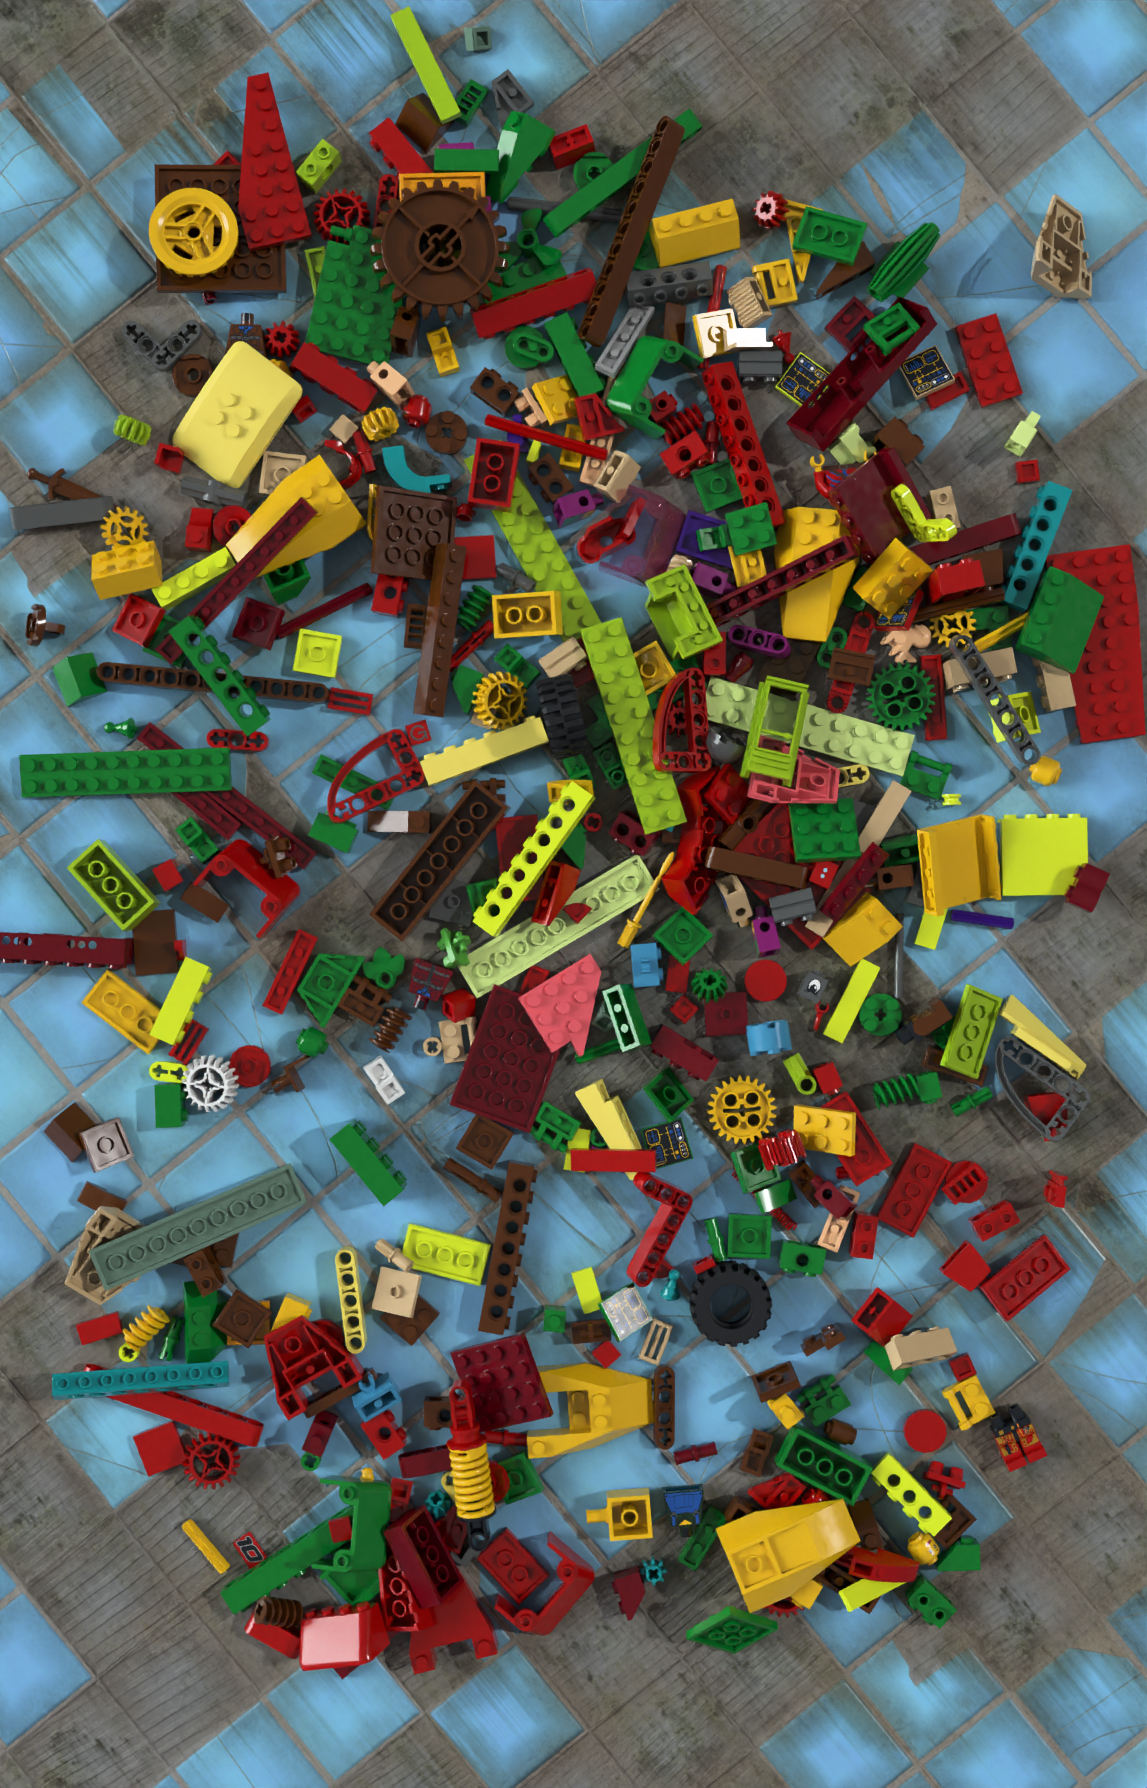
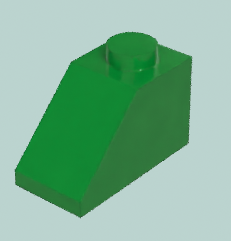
M460 664L458 669L454 668L450 680L453 681V688L464 713L469 715L473 706L471 701L476 699L473 692L479 691L476 685L482 684L481 678L485 676L483 673Z
M578 823L561 848L581 870L584 867L586 836L584 833L586 830Z
M875 1340L863 1351L898 1385L913 1370L912 1367L893 1371L886 1349Z
M963 1535L948 1549L945 1548L937 1556L938 1559L934 1563L938 1572L981 1570L980 1544L973 1536Z

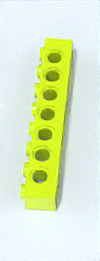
M573 781L570 785L567 783L560 792L562 796L558 802L554 801L550 805L548 816L545 819L542 818L536 825V833L533 837L529 836L523 844L525 848L521 854L517 853L510 863L512 866L509 871L502 873L498 879L499 885L496 889L492 888L487 894V902L483 907L479 906L473 915L475 918L472 922L493 937H497L596 799ZM568 801H574V809L566 811L565 804ZM556 818H561L562 826L554 829L552 826L553 821ZM548 835L550 838L549 844L544 847L541 846L540 839ZM531 853L537 854V861L534 864H529L528 856ZM523 870L525 878L518 882L515 875L518 871ZM506 888H511L513 892L509 899L503 897V891ZM494 905H498L500 913L493 917L491 915V908Z

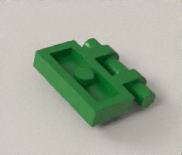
M544 1101L535 1117V1120L541 1123L539 1129L532 1125L530 1134L534 1135L536 1140H542L549 1144L550 1148L554 1151L559 1150L565 1154L568 1146L562 1143L563 1139L572 1141L582 1122L551 1103ZM548 1128L557 1133L555 1138L546 1133Z
M833 1374L818 1379L819 1382L809 1388L808 1386L802 1389L803 1392L796 1396L800 1403L807 1399L810 1403L803 1408L815 1427L851 1405L840 1385L833 1389L830 1387L832 1383L836 1382ZM823 1389L826 1391L825 1394L815 1399L814 1395Z

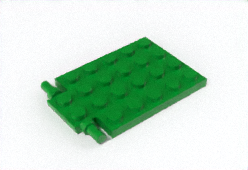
M332 225L330 234L343 237L345 241L350 242V245L328 240L305 343L309 344L311 342L320 348L319 352L369 365L375 361L381 365L385 361L389 364L392 352L390 333L398 308L403 305L404 296L398 302L393 303L392 292L396 286L393 284L383 290L380 287L381 279L387 271L381 273H374L373 271L374 263L383 257L371 256L370 248L376 243H381L382 240L372 238L373 229L354 225L353 229L349 227L344 229Z

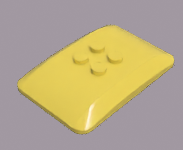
M238 341L226 353L189 408L173 435V446L180 448L184 452V456L215 480L226 484L228 487L239 489L300 400L303 389L295 379L249 344Z

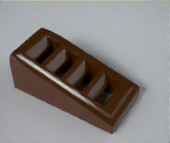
M408 603L404 648L422 650L427 605ZM412 611L424 612L423 616L412 615ZM411 620L423 621V625L411 624ZM410 629L422 630V634L411 633ZM409 638H421V642L409 641Z

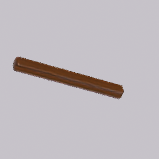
M998 588L918 608L912 623L1005 600L1003 588Z

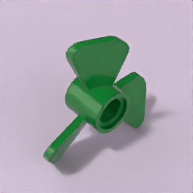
M540 208L527 210L522 214L523 230L517 235V241L506 242L510 246L509 254H498L499 257L504 258L508 262V270L522 255L526 258L536 255L546 267L554 266L562 258L560 250L540 244L536 233L543 216ZM529 241L533 242L531 245H525Z

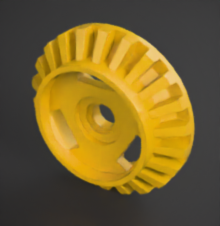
M184 188L170 193L157 204L150 218L149 238L157 258L163 262L165 267L174 270L179 275L185 274L188 277L200 275V277H204L208 273L217 272V269L227 265V261L233 257L235 248L238 245V225L232 209L221 197L205 189ZM194 212V214L175 222V219L180 215ZM214 227L222 228L219 246H214ZM192 228H197L200 231V235L197 238H191L188 236V231ZM176 246L191 255L192 259H185L172 250Z

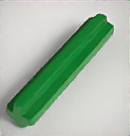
M618 1038L584 1050V1054L581 1057L575 1053L577 1064L580 1065L621 1050Z

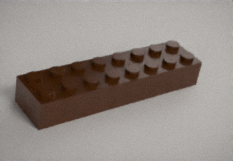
M475 780L369 915L399 940L406 941L511 807L482 783Z

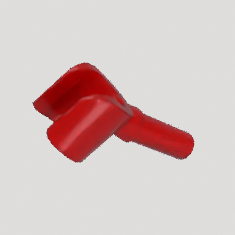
M820 1001L818 1004L816 1003L815 1010L817 1014L813 1030H818L823 1013L829 1010L828 1003L824 1011L819 1009Z

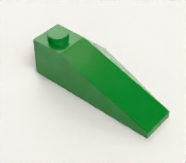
M511 111L502 129L497 150H499V174H490L485 197L490 196L491 202L502 204L518 186V180L524 172L527 171L529 173L533 168L531 164L539 155L542 157L545 154L556 132L528 114Z
M301 559L294 564L285 565L277 568L276 571L265 574L264 578L273 598L278 605H281L298 597L310 581L311 576L304 560Z

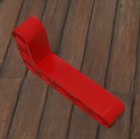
M638 1172L633 1179L634 1186L646 1196L661 1202L656 1215L627 1268V1276L639 1287H646L652 1282L692 1206L693 1199L691 1195L677 1185L649 1172Z

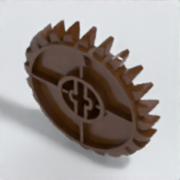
M435 179L433 187L427 188L426 184L421 181L417 182V192L412 193L408 188L401 190L403 199L401 202L395 198H391L388 201L391 213H379L378 221L385 226L374 228L372 230V238L382 240V242L372 245L370 254L371 256H382L383 258L374 263L373 271L374 273L387 271L381 279L380 287L383 290L393 284L396 286L392 292L393 303L398 302L404 295L408 297L406 300V313L410 314L419 303L422 304L423 320L428 319L432 308L435 307L437 308L440 321L445 322L448 307H452L455 315L460 320L463 318V304L466 302L474 312L479 311L478 294L488 302L492 300V291L488 283L501 288L503 281L500 275L495 272V269L507 271L508 262L504 258L499 257L498 254H509L510 246L504 241H498V239L507 235V229L505 226L494 225L500 219L499 212L497 210L487 212L486 208L488 207L489 200L486 197H482L476 201L474 199L475 189L468 187L464 192H461L456 181H452L449 187L446 188L443 187L441 179ZM424 245L427 250L421 255L420 250ZM457 250L460 252L458 259L453 256Z

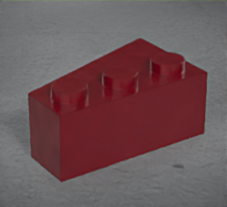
M664 1024L661 1025L651 1042L652 1044L649 1045L653 1048L651 1051L653 1054L660 1058H663V1056L671 1060L669 1062L671 1065L678 1069L683 1067L689 1071L688 1075L696 1080L702 1079L706 1082L719 1062L715 1055Z

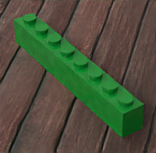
M348 1505L226 1584L220 1594L232 1613L235 1615L239 1611L241 1613L246 1612L256 1600L263 1596H269L270 1591L275 1588L277 1590L283 1588L288 1583L287 1580L293 1576L295 1578L300 1577L306 1572L307 1567L324 1560L323 1557L329 1553L331 1555L335 1554L342 1548L341 1545L347 1541L350 1544L351 1539L333 1543L328 1521L350 1515L353 1526L354 1505Z

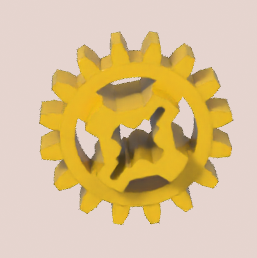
M118 506L116 507V513L110 510V517H103L107 523L106 525H101V528L106 530L101 536L108 538L105 541L107 545L113 544L112 550L144 542L143 535H148V532L144 530L148 524L141 522L144 516H137L138 511L136 509L130 512L129 507L125 506L124 511H122ZM129 516L131 518L128 520H122L120 517ZM114 522V531L111 532V525ZM119 523L127 528L130 537L122 532ZM136 528H138L137 537L134 536ZM128 540L129 543L122 544L117 541Z
M967 610L956 612L954 615L931 618L930 621L934 625L929 627V629L936 631L932 637H939L938 644L940 645L945 641L946 648H949L951 640L949 638L953 634L966 635L972 639L973 637L969 633L970 631H976V628L972 626V624L976 623V619L970 618L974 614L973 611L967 613ZM964 616L967 619V629L962 626ZM945 619L951 622L957 620L956 624L959 629L951 628L950 630V626ZM939 621L944 624L942 633L939 631ZM960 639L958 641L961 642L963 645H966L963 639Z

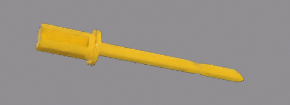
M671 852L664 861L660 874L651 885L634 919L627 918L628 923L617 941L620 946L628 949L638 929L642 928L639 921L657 890L662 875L670 866L674 852Z

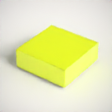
M533 440L526 459L527 465L531 466L537 461L542 449L541 442Z

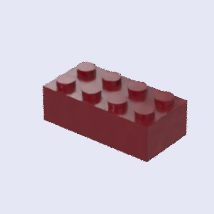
M425 1505L407 1510L383 1531L422 1609L442 1604L464 1582Z

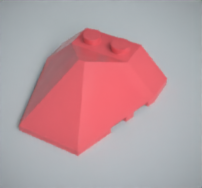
M760 735L759 748L788 754L790 748L785 745L786 742ZM798 748L791 788L782 787V779L751 772L747 796L769 803H836L840 770L818 758H815V760L803 754V750Z

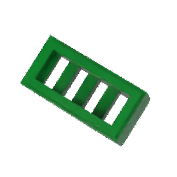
M471 79L455 100L459 109L462 108L467 111V114L461 112L462 116L454 120L468 128L488 95L489 89ZM472 87L482 92L480 96L471 91ZM468 94L477 100L474 102L467 97ZM463 102H467L468 104L472 105V107L469 108L468 106L464 105Z

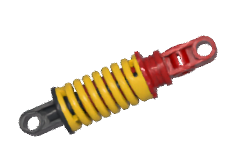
M459 1379L453 1383L449 1393L453 1423L450 1426V1433L453 1437L446 1443L451 1451L449 1457L452 1460L450 1465L453 1468L452 1476H454L453 1483L455 1484L454 1491L456 1492V1518L467 1524L470 1547L474 1551H483L488 1545L491 1534L489 1518L497 1512L492 1500L494 1496L488 1452L486 1451L487 1437L485 1434L479 1433L480 1423L475 1420V1406L471 1385L467 1380ZM462 1389L465 1395H458L455 1390ZM481 1535L484 1537V1540H478L475 1536Z

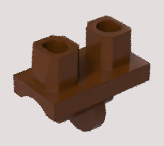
M276 835L265 842L266 848L263 849L265 856L260 858V863H267L269 869L274 870L276 878L283 877L297 867L296 859L294 857L286 858L284 853L291 849L289 838H280L279 835Z
M605 1318L571 1322L573 1344L611 1341L610 1327Z

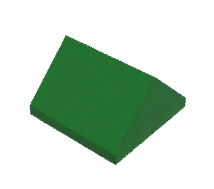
M92 652L66 657L52 667L67 707L108 692L104 681L97 675L98 665Z
M669 1067L642 1086L643 1090L669 1123L694 1101Z

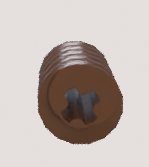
M394 1005V1009H386L390 1014L389 1017L382 1016L386 1023H378L381 1031H373L377 1038H369L372 1044L388 1053L390 1052L387 1049L394 1050L395 1048L392 1042H399L400 1040L396 1034L403 1035L404 1033L400 1027L407 1028L408 1024L405 1019H412L411 1015Z
M269 1596L261 1597L254 1610V1621L256 1624L263 1623L264 1625L285 1626L286 1628H290L292 1625L297 1628L303 1616V1607L300 1601Z

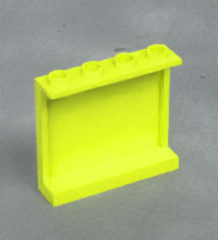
M1027 814L1024 819H1017V815H1003L1004 819H998L997 823H1000L1001 896L1064 895L1067 887L1074 883L1075 877H1073L1076 867L1078 865L1081 866L1082 863H1088L1087 818H1081L1080 814H1067V818H1059V814H1046V818H1038V814Z

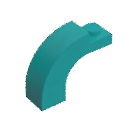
M403 445L382 448L386 469L393 482L400 489L431 493V489L441 492L448 490L447 487H452L450 474L424 477L413 473L407 466Z

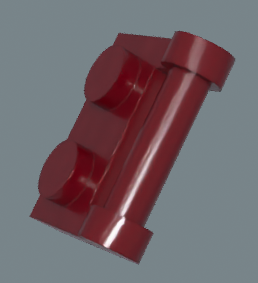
M854 296L824 329L849 353L866 332L863 327L851 341L846 336L863 318L869 322L876 316Z

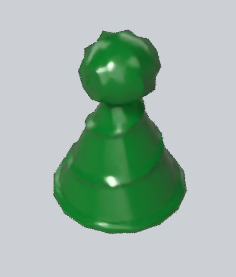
M129 718L115 725L112 722H107L104 725V730L108 734L117 731L132 739L138 727L135 725L134 719Z

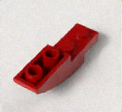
M856 1546L833 1562L848 1567V1574L892 1583L914 1581L920 1564L918 1561L880 1548L874 1553Z

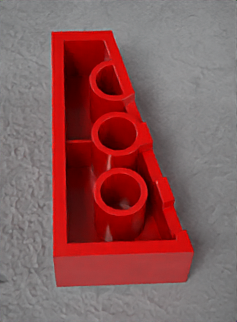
M304 342L292 361L289 370L294 374L296 371L301 372L304 380L313 384L319 383L322 391L332 396L337 394L339 401L364 414L378 391L374 388L375 384L366 378L362 380L357 377V372L346 366L343 368L338 364L339 361L329 354L325 356L319 352L320 348L315 344Z
M387 1543L386 1563L382 1568L378 1569L382 1618L386 1631H421L433 1626L429 1608H421L389 1543Z

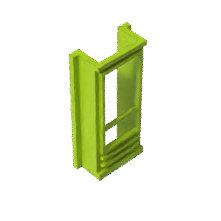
M768 675L764 682L759 683L740 777L748 779L751 772L782 779V787L791 788L810 694L807 693L809 685ZM770 686L800 693L792 735L762 728ZM761 732L784 737L786 740L791 739L788 754L759 748L758 743Z

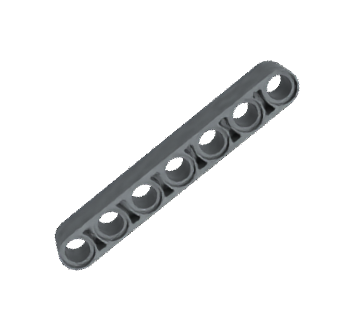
M966 635L954 636L949 642L951 652L1014 755L1024 764H1036L1041 754L1037 745L974 642ZM960 639H963L966 643L962 651L957 649V642ZM972 657L977 661L974 669H970L968 666V661ZM982 676H986L988 683L982 688L979 680ZM994 694H997L999 702L993 706L990 699ZM1008 712L1010 715V720L1008 723L1004 724L1002 722V716L1004 713ZM1019 730L1021 732V739L1015 742L1013 734ZM1027 749L1032 750V757L1029 760L1024 758V753Z

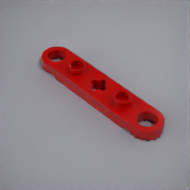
M863 611V613L859 612L854 617L844 649L866 653L875 624L872 614ZM860 617L868 618L869 626L867 628L859 626L858 620ZM833 680L826 701L827 709L835 714L844 712L848 707L855 684ZM835 697L841 698L843 701L842 708L835 709L832 707V699Z

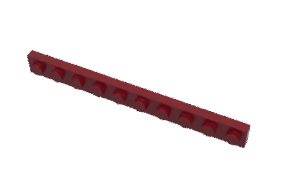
M301 497L186 617L190 615L198 616L205 625L204 630H206L318 514V511L304 497ZM195 633L191 636L192 643L199 637ZM171 634L155 649L170 665L184 653Z
M151 722L147 724L136 738L150 750L184 749ZM233 786L232 790L204 791L266 841L276 835H279L280 838H289L291 849L284 852L285 856L288 858L294 857L297 865L303 870L306 869L317 855L316 851Z

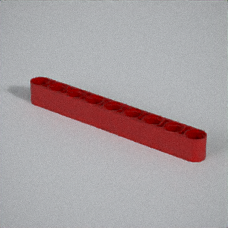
M86 1364L83 1372L110 1369L95 1364ZM173 1391L105 1396L215 1435L218 1434L223 1438L226 1437V1439L250 1447L258 1446L264 1424L260 1421Z

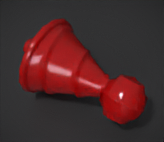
M779 330V335L773 337L772 341L785 354L783 362L791 364L794 361V355L789 353L792 332L783 333L782 330Z

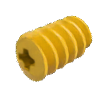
M148 1305L149 1313L141 1312L143 1319L135 1317L137 1325L132 1322L129 1323L131 1331L126 1328L123 1329L125 1341L134 1351L139 1352L141 1347L147 1344V1341L152 1340L153 1335L159 1333V1329L165 1327V1323L170 1322L169 1316L161 1308Z

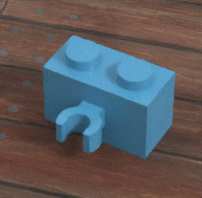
M656 942L631 944L634 988L660 985V981L663 980V969L658 968V959H662L661 947H656Z
M388 1372L374 1380L371 1373L367 1374L369 1382L363 1383L359 1380L360 1390L351 1395L354 1407L364 1422L369 1421L402 1401L398 1386Z

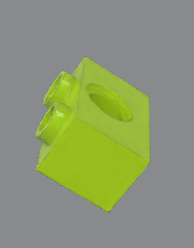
M322 138L296 171L299 181L317 194L341 164L340 153Z

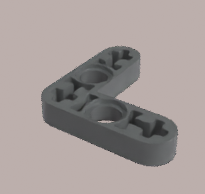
M188 320L161 346L136 321H127L122 327L124 337L161 372L169 371L200 340L203 334L198 322ZM190 327L195 328L197 332L195 335L189 334L188 329ZM129 328L135 329L141 338L138 340L133 334H130ZM182 334L189 340L188 343L181 337ZM151 341L153 343L152 350L148 352L143 351V343ZM175 341L183 342V348L180 351L172 350V344ZM167 349L174 355L173 358L166 352ZM160 357L166 358L167 363L165 365L160 364L158 360Z

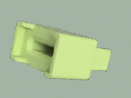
M1031 411L1026 420L1020 421L1004 448L1021 457L1038 431L1034 427L1041 416Z
M853 420L837 436L838 439L827 448L840 465L853 464L856 461L863 463V455L866 450L867 458L874 451H877L869 441H864L860 437V428Z

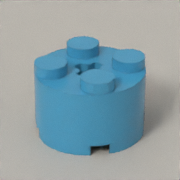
M775 1020L746 1026L750 1056L762 1055L763 1053L776 1054L781 1053V1051L792 1050L788 1020Z

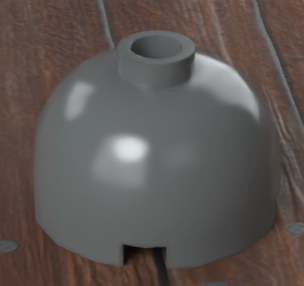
M712 726L706 739L711 762L721 766L722 763L734 764L739 761L745 753L746 743L738 737L735 739L730 736V732Z

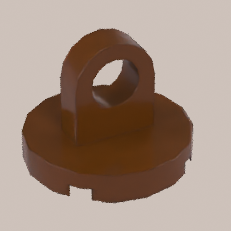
M34 604L31 606V609L34 611L27 616L25 636L29 638L26 643L29 646L38 647L44 632L59 635L65 634V625L46 622V609L44 605Z

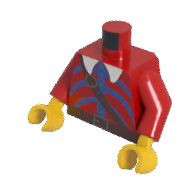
M867 450L865 451V453H864V455H863V459H864L865 462H866L867 460H869V459H867V457H866ZM822 454L819 455L820 464H816L814 456H812L810 465L815 468L813 473L816 490L830 502L827 492L863 463L823 466V469H821V465L825 461Z

